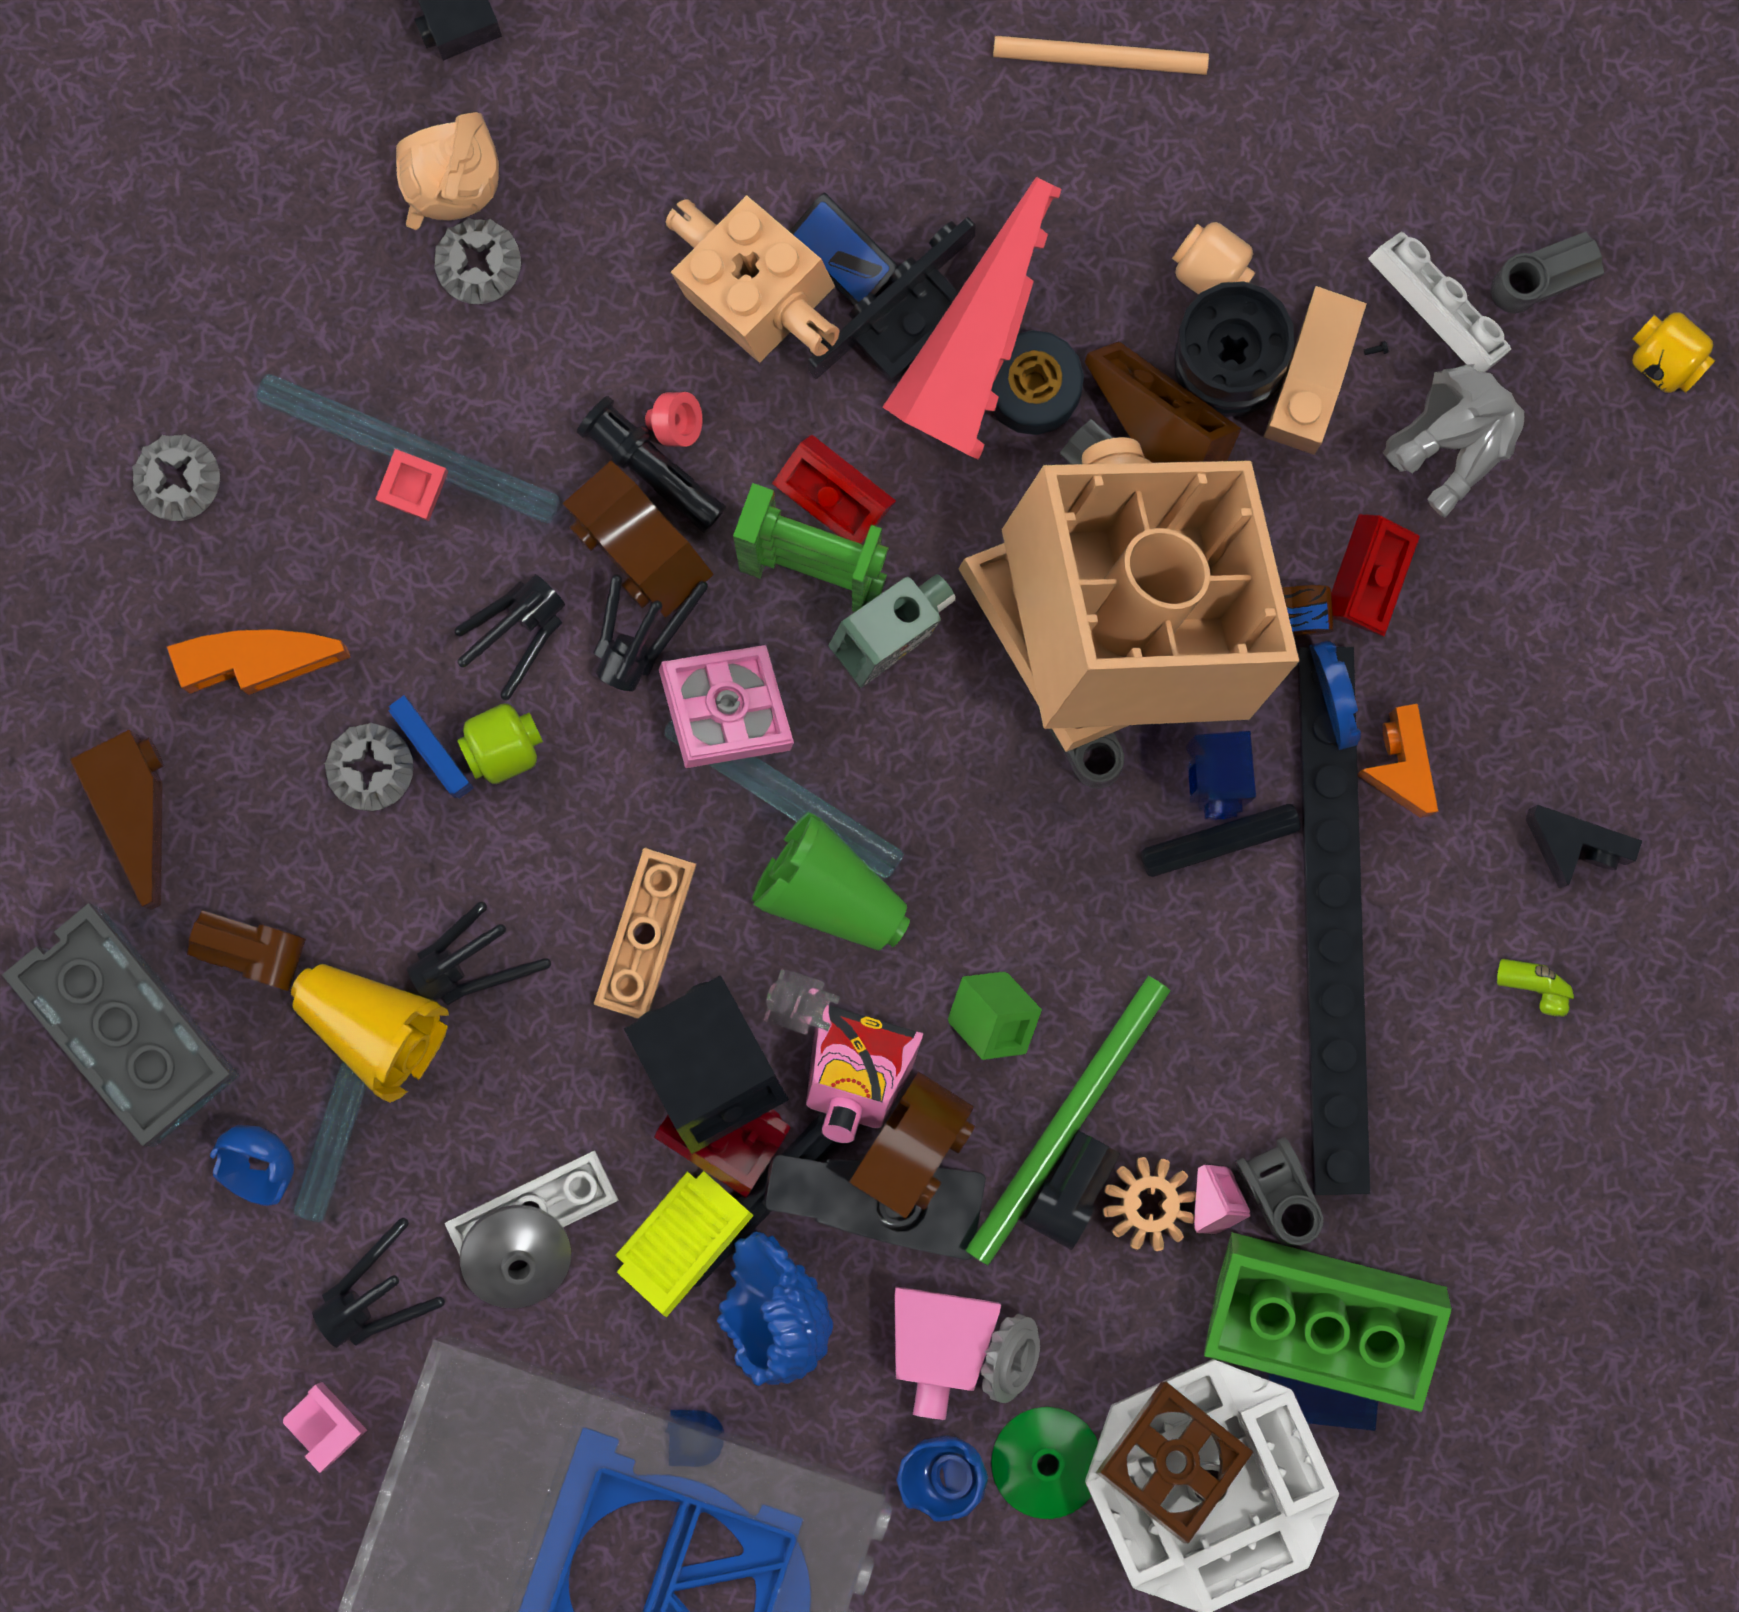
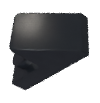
M1541 805L1530 808L1525 819L1560 889L1570 884L1581 850L1587 852L1586 862L1604 869L1616 871L1619 863L1628 865L1636 862L1642 840Z

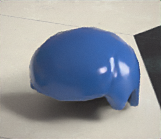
M236 1125L219 1136L210 1153L212 1159L217 1155L216 1165L213 1170L214 1178L229 1191L251 1203L263 1206L278 1204L294 1174V1161L290 1150L277 1134L263 1127ZM254 1157L268 1162L269 1166L265 1171L250 1169L249 1158Z
M946 1435L924 1439L918 1443L901 1460L896 1481L902 1501L907 1508L917 1509L928 1515L933 1521L942 1522L959 1519L971 1513L984 1499L988 1475L979 1452L973 1446L959 1438ZM942 1467L946 1487L942 1484L940 1479V1470Z

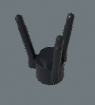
M536 574L526 584L520 581L506 595L455 628V634L463 636L508 608L510 612L458 659V665L466 667L517 622L530 632L538 625L540 629L500 694L503 700H509L549 636L562 624V621L556 614L565 606L564 601Z
M615 574L612 576L601 636L593 652L601 658V662L596 670L597 676L603 682L624 691L636 690L641 676H648L658 656L706 592L708 584L705 581H700L648 649L645 642L663 607L662 603L658 600L652 603L635 637L620 634L616 641L612 640L622 585V577Z
M479 902L435 943L417 953L420 960L408 966L407 972L422 997L433 1001L442 998L447 1005H450L465 995L550 968L551 961L544 958L458 985L457 982L465 977L459 964L506 932V927L503 924H498L454 953H451L448 949L445 950L486 911V903Z
M406 1218L399 1219L336 1286L322 1294L325 1303L315 1309L312 1315L319 1330L332 1346L337 1348L349 1339L357 1346L371 1335L444 1306V1298L436 1297L365 1324L371 1318L367 1307L397 1286L399 1278L392 1275L362 1296H359L355 1291H351L346 1295V1292L407 1228L409 1222Z

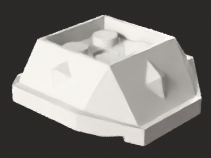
M1215 1359L1204 1362L1163 1382L1167 1381L1250 1448L1253 1454L1189 1543H1182L1095 1473L1160 1383L1111 1405L1085 1480L1131 1586L1139 1591L1158 1596L1198 1612H1213L1309 1568L1329 1515H1331L1339 1496V1492L1293 1391L1290 1388ZM1167 1412L1157 1415L1150 1426L1167 1440L1178 1439L1192 1418L1181 1413ZM1210 1435L1198 1452L1200 1466L1205 1470L1219 1472V1453L1212 1435ZM1135 1445L1127 1456L1128 1473L1131 1482L1142 1490L1155 1472L1154 1459ZM1172 1451L1168 1454L1166 1458L1168 1470L1175 1474L1184 1470L1186 1459L1181 1452ZM1185 1484L1175 1485L1160 1506L1168 1512H1182L1199 1505L1203 1499L1198 1498L1195 1492Z

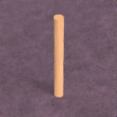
M995 36L993 57L1207 75L1209 53Z

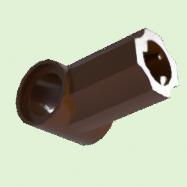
M201 910L198 919L194 922L189 937L187 955L213 965L224 966L243 972L242 977L289 991L306 939L259 924L257 928Z

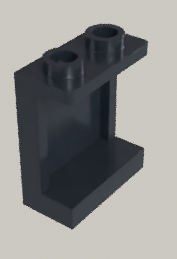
M721 975L709 982L693 986L684 996L660 1009L646 1012L637 1022L624 1028L672 1123L691 1154L789 1100Z

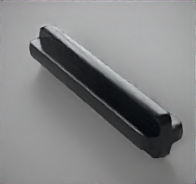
M1285 804L1146 847L1141 852L1142 862L1148 876L1155 877L1296 833L1301 829L1299 816L1293 804Z

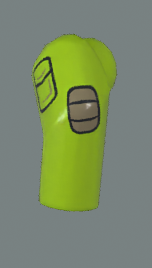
M1501 959L1497 975L1498 986L1530 990L1542 994L1539 1008L1543 1014L1564 1017L1568 1014L1569 999H1574L1571 985L1545 965Z

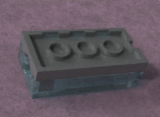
M88 903L54 931L61 941L50 950L36 946L4 972L2 976L142 1146L155 1147L240 1075L101 907Z

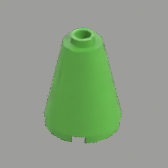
M807 812L783 839L788 844L782 850L777 860L772 857L765 868L752 897V901L755 902L753 905L763 912L877 951L881 950L886 944L894 947L901 940L910 923V919L904 916L907 904L820 817Z

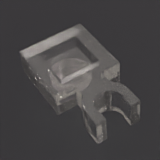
M781 969L778 980L773 983L768 992L766 1001L767 1011L763 1021L807 1035L810 1025L828 1031L831 1024L823 1021L824 1009L830 1002L838 1004L840 996L824 991L825 983Z

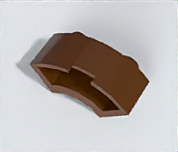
M612 461L608 462L562 503L576 520L569 527L570 530L590 552L595 547H600L627 577L621 586L642 609L648 603L652 604L658 600L663 606L660 613L666 618L685 601L700 581L706 582L714 575L691 544L661 514L639 486Z
M918 1071L849 1183L904 1218H907L914 1205L925 1210L942 1183L933 1175L948 1150L951 1149L959 1154L976 1127L967 1121L974 1106Z

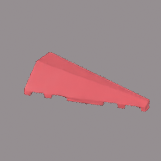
M1038 177L1034 179L883 406L884 409L903 422L978 460L985 445L977 439L984 412L995 411L999 396L991 391L993 382L1003 362L1011 359L1034 281L1026 276L1034 248H1044L1048 236L1040 228L1052 200L1059 198L1061 193L1060 188Z

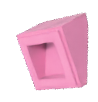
M1203 1165L1198 1168L1194 1217L1196 1233L1217 1234L1250 1217L1248 1205L1230 1168L1214 1165Z

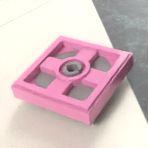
M766 645L661 662L659 673L685 768L791 750L794 741Z

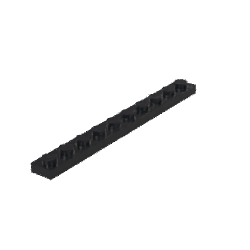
M1299 647L1297 652L1299 657L1298 687L1313 1195L1370 1194L1357 745L1339 750L1310 647ZM1336 647L1337 659L1344 662L1355 696L1354 647Z

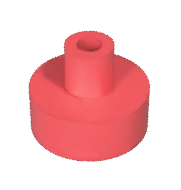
M666 392L657 398L653 409L647 411L645 424L649 430L654 432L655 437L662 445L667 447H687L695 443L701 433L703 419L701 407L698 400L691 393Z

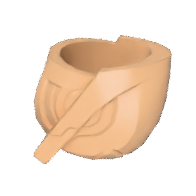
M475 112L459 115L453 123L436 125L417 131L400 140L396 145L398 184L405 201L410 205L406 220V226L414 230L420 228L424 216L448 221L466 218L485 207L497 190L499 161L494 143L481 113Z

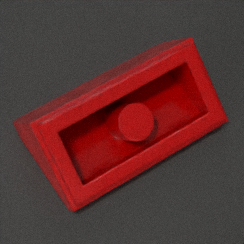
M813 435L800 442L772 483L835 534L860 544L867 538L871 525L877 526L896 502L895 499Z
M1359 514L1331 592L1333 619L1385 637L1420 535L1380 515Z

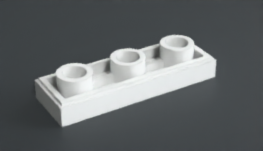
M1401 231L1381 245L1368 258L1467 365L1475 364L1473 366L1475 370L1486 372L1511 350L1510 345L1504 340V333L1501 327L1491 318L1482 316L1467 300V293L1462 285L1455 279L1443 275L1430 261V253L1427 248L1417 239L1408 237Z
M592 1151L444 1224L460 1255L463 1240L470 1228L481 1217L493 1210L512 1205H524L528 1201H534L540 1206L541 1210L552 1215L562 1227H565L619 1200L596 1151Z

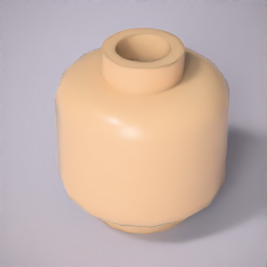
M1217 222L1210 223L1204 228L1196 224L1172 257L1178 263L1175 271L1177 279L1198 295L1220 283L1243 281L1249 283L1255 274L1253 270L1247 267L1253 256L1252 247Z

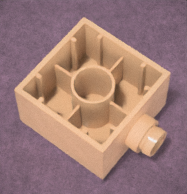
M1125 437L1106 439L1091 445L1083 452L1082 464L1043 465L1002 528L1044 729L1250 720L1299 662L1251 461L1152 463L1144 457L1138 441Z

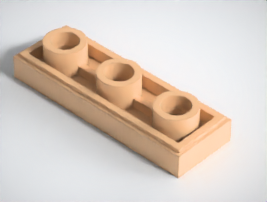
M647 848L643 849L594 1005L637 1019L651 1010L696 869L695 863ZM649 924L654 927L655 937L648 944H640L635 939V931L640 925Z

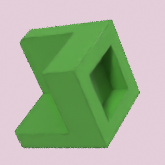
M1006 972L963 976L948 1021L982 1060L1026 1054L1042 1009Z

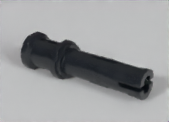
M605 396L583 419L576 431L577 434L582 438L589 436L612 456L611 461L618 467H621L623 470L627 467L632 469L653 487L659 495L690 519L700 531L706 533L723 514L722 512L726 509V506L711 496L683 469L660 452L650 442L651 436L648 434L649 431L644 426L638 428L613 408L614 400L609 396Z

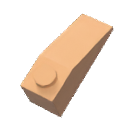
M1315 286L1263 436L1264 438L1315 455L1322 444L1337 401L1367 303Z

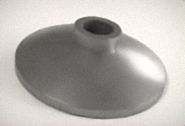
M526 1205L502 1207L481 1217L466 1234L460 1251V1267L467 1286L481 1300L502 1308H522L544 1300L561 1285L567 1275L571 1262L570 1243L562 1225L549 1213ZM517 1260H523L528 1263L527 1266L520 1270L508 1269L510 1264Z

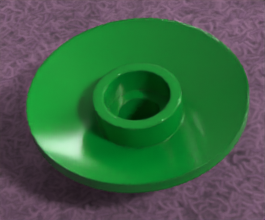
M1039 1407L1020 1413L1002 1429L993 1448L991 1460L992 1473L999 1492L1013 1508L1034 1518L1055 1519L1075 1512L1091 1498L1085 1480L1098 1445L1096 1436L1082 1419L1063 1409ZM1052 1454L1058 1459V1468L1053 1474L1045 1475L1039 1472L1037 1462L1042 1455Z

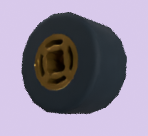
M1030 330L1019 333L1011 359L1003 362L993 382L991 391L999 396L995 411H992L1000 423L1017 433L1039 435L1056 430L1070 419L1081 398L1084 373L1079 356L1068 342L1050 332Z

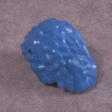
M754 1232L746 1239H739L735 1242L736 1252L733 1254V1261L736 1267L730 1274L736 1281L735 1287L728 1290L726 1300L720 1302L719 1311L721 1314L718 1316L717 1322L720 1324L719 1327L724 1332H727L728 1337L733 1339V1345L737 1349L735 1353L736 1365L742 1367L744 1375L751 1378L753 1384L761 1386L764 1383L768 1385H778L780 1382L789 1384L796 1379H802L808 1372L815 1370L817 1361L827 1354V1344L833 1331V1321L828 1310L827 1297L817 1289L818 1283L816 1279L805 1274L804 1266L795 1265L794 1261L788 1257L787 1250L780 1246L774 1236L767 1237L764 1233Z

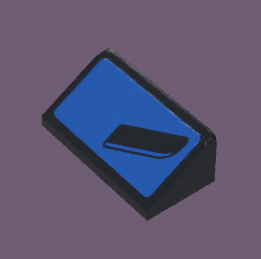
M825 192L813 202L789 231L822 259L835 287L854 307L870 293L877 297L892 283L889 277L898 268V265Z

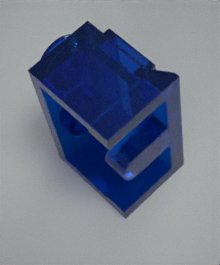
M1251 731L1194 735L1186 745V751L1192 758L1187 765L1190 803L1198 802L1199 811L1204 810L1205 820H1222L1238 817L1237 813L1243 812V808L1256 798Z

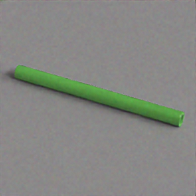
M1147 976L966 1248V1252L988 1266L1171 992L1169 988L1156 979Z

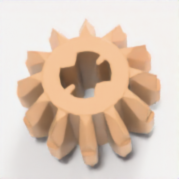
M1145 1157L1137 1158L1136 1168L1139 1178L1135 1179L1126 1167L1120 1166L1116 1173L1127 1184L1125 1190L1115 1185L1108 1184L1105 1186L1104 1192L1109 1196L1121 1198V1205L1104 1207L1103 1214L1105 1217L1123 1214L1125 1219L1112 1229V1233L1116 1237L1124 1235L1132 1226L1136 1228L1130 1241V1246L1138 1250L1141 1248L1146 1232H1150L1153 1250L1161 1251L1164 1248L1162 1230L1165 1229L1170 1238L1176 1242H1180L1184 1238L1181 1230L1173 1224L1176 1218L1185 1223H1194V1214L1179 1209L1180 1203L1195 1201L1196 1192L1186 1191L1177 1193L1176 1188L1182 1185L1188 1178L1184 1171L1176 1173L1169 1181L1165 1180L1170 1164L1166 1159L1159 1160L1154 1176H1150L1147 1159ZM1146 1188L1148 1194H1154L1156 1189L1163 1196V1199L1158 1203L1162 1213L1155 1219H1153L1152 1214H1146L1144 1219L1137 1212V1209L1142 1205L1138 1195Z

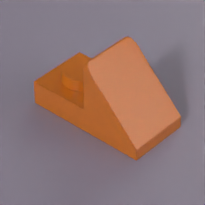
M1418 704L1396 707L1389 713L1390 722L1383 723V737L1388 755L1397 754L1398 763L1362 769L1358 773V777L1419 818L1432 816L1438 812Z

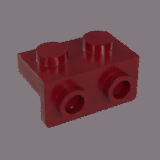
M772 1109L691 1154L669 1115H667L654 1138L747 1198L770 1163L771 1158L780 1148L791 1127L782 1121L777 1111Z

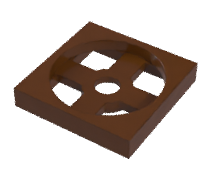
M1166 1381L1159 1384L1095 1473L1182 1543H1189L1251 1457L1253 1451ZM1167 1412L1181 1413L1192 1418L1178 1439L1167 1440L1150 1426L1153 1419L1157 1415ZM1210 1435H1212L1219 1453L1220 1465L1217 1479L1200 1466L1198 1454ZM1135 1445L1154 1459L1155 1472L1142 1490L1131 1482L1128 1473L1127 1456ZM1172 1451L1181 1452L1186 1459L1184 1470L1177 1474L1169 1471L1166 1466V1458ZM1185 1484L1204 1499L1194 1508L1182 1512H1168L1160 1506L1175 1485Z

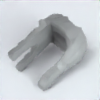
M1475 364L1435 372L1432 386L1426 397L1424 412L1412 424L1392 435L1386 441V449L1383 452L1386 459L1400 472L1408 471L1413 474L1414 471L1419 470L1425 459L1439 451V448L1460 449L1455 471L1444 485L1434 490L1427 499L1436 513L1444 518L1453 510L1457 502L1466 496L1471 487L1481 480L1498 462L1510 459L1514 454L1516 441L1524 426V410L1516 403L1512 393L1502 387L1493 374L1475 370L1473 368Z

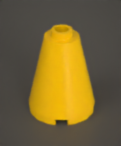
M320 964L314 969L307 968L302 971L291 989V996L294 997L293 1010L376 1096L390 1103L400 1099L408 1092L400 1087V1085L411 1073L418 1080L422 1077L439 1050L447 1032L448 1026L439 1020L440 1016L449 1015L448 1009L441 1006L438 1002L325 964Z

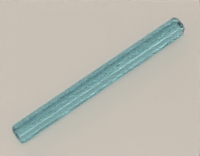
M266 374L258 387L256 398L266 406L389 458H392L394 450L398 449L442 466L449 471L445 479L446 482L543 523H551L558 511L560 500L554 493L272 374Z

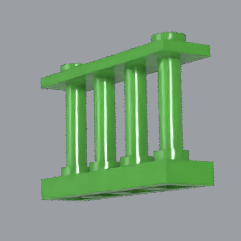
M752 483L733 535L740 572L761 578L765 566L774 569L776 564L815 577L851 590L853 612H856L866 605L867 602L872 601L882 593L887 574L882 573L881 570L889 547L881 545L882 528L871 525L864 545L781 516V509L776 508L774 490Z

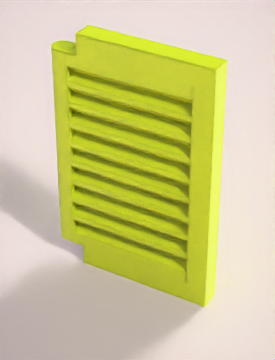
M687 1171L615 1256L624 1263L617 1273L662 1315L668 1317L754 1215L706 1172L703 1171L696 1179Z

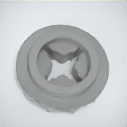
M467 218L464 222L447 228L446 234L440 243L436 245L434 268L441 285L451 296L469 304H486L503 297L513 287L519 276L521 256L518 245L509 230L496 224L491 219L474 220ZM463 244L469 249L473 248L478 253L485 248L487 250L490 248L491 252L486 256L490 272L493 274L491 277L477 267L464 271L468 259L462 247Z
M185 434L174 436L162 435L159 440L142 448L140 457L136 464L132 466L133 490L145 509L161 519L183 521L201 514L213 502L219 489L220 471L214 455L203 443ZM162 461L167 466L170 464L176 469L185 464L188 468L184 471L183 475L192 491L189 493L184 488L180 489L174 484L165 489L163 485L167 478L162 472L163 469L158 464Z
M374 723L349 727L346 732L331 743V749L324 763L328 785L334 794L346 805L363 811L380 810L394 804L404 795L413 776V759L406 742L392 729ZM369 744H372L371 750L374 752V759L385 766H392V770L383 769L382 772L373 773L372 781H369L368 790H365L366 783L363 781V774L351 767H346V764L363 761L365 752H368Z
M1016 1314L1013 1318L1006 1317L1001 1323L1000 1330L992 1334V1343L989 1349L984 1351L987 1356L985 1364L981 1368V1375L984 1376L982 1382L983 1392L987 1393L990 1399L1000 1403H1008L1022 1392L1030 1382L1036 1369L1040 1352L1038 1328L1032 1318L1021 1314Z

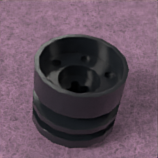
M1245 281L1220 283L1201 292L1186 309L1179 329L1174 353L1175 377L1178 383L1225 417L1246 416L1265 407L1281 388L1295 345L1293 322L1284 304L1266 288ZM1226 349L1231 355L1238 351L1241 352L1240 364L1238 365L1233 359L1224 363L1221 360L1223 350Z

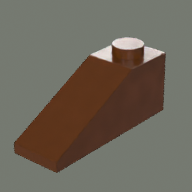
M1119 341L1087 353L1084 361L1130 438L1139 442L1146 459L1152 463L1228 461L1242 428Z
M127 730L71 758L70 761L141 906L152 910L161 905L162 781L156 770L164 767L157 748L149 737L141 741L138 734Z

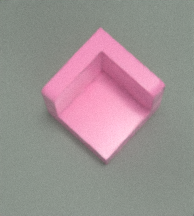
M323 1382L314 1385L308 1391V1395L283 1419V1424L309 1451L304 1457L319 1473L333 1464L367 1431Z

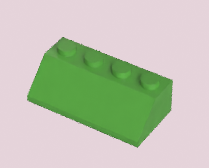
M1231 1232L1217 1283L1204 1356L1422 1412L1452 1310L1448 1290L1445 1286Z

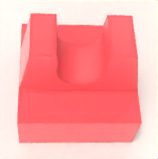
M395 449L375 500L429 521L449 471L442 466Z

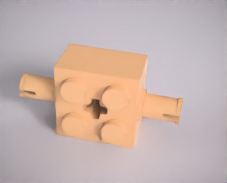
M746 195L718 225L698 210L689 199L677 203L678 208L685 213L683 217L672 208L667 216L666 226L680 235L694 249L671 271V274L685 297L759 363L790 332L809 347L810 351L816 356H821L828 351L827 347L821 343L823 339L831 346L836 343L840 333L839 328L828 322L814 310L835 287L822 259Z

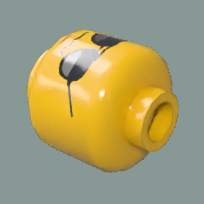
M1672 313L1663 322L1653 315L1632 339L1640 346L1633 355L1634 367L1665 393H1672L1678 388L1686 393L1715 362L1709 356L1713 349L1711 338L1682 313Z

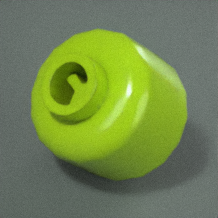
M506 703L468 719L463 726L464 737L457 740L475 779L484 776L491 784H500L532 769L537 762V754L533 746L543 742L530 713L528 712L519 717L515 708Z

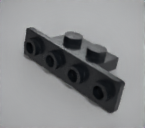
M966 217L957 226L953 221L947 223L930 240L931 250L918 261L910 257L891 274L889 280L892 282V285L882 294L876 297L873 293H870L857 303L849 313L853 320L840 330L836 343L831 346L826 340L823 339L821 341L828 349L825 354L816 356L809 349L812 356L807 362L808 371L812 376L818 379L855 345L861 349L891 383L907 371L959 293L938 270L973 240L976 224L969 217Z

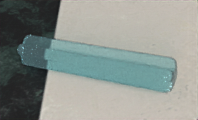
M344 1062L340 1065L294 1208L296 1216L312 1222H321L325 1218L367 1087Z

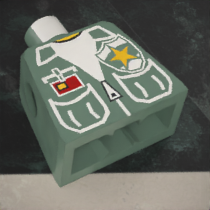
M935 574L919 587L907 576L841 621L828 646L859 687L863 688L933 634L941 621L939 612L955 601V595L949 584L938 574ZM897 616L904 619L905 622L898 619Z

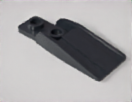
M774 1155L770 1160L763 1205L768 1210L815 1218L814 1222L893 1245L963 1260H969L973 1257L965 1250L978 1229L986 1181L982 1173L937 1168L933 1177L942 1183L925 1210L914 1205L907 1218H904L849 1183L863 1160L825 1159L823 1163L783 1155Z

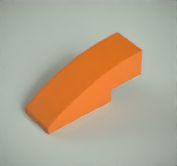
M283 630L231 631L201 636L167 646L180 686L190 694L236 677L240 689L250 695L351 658L348 648L341 640L310 633Z

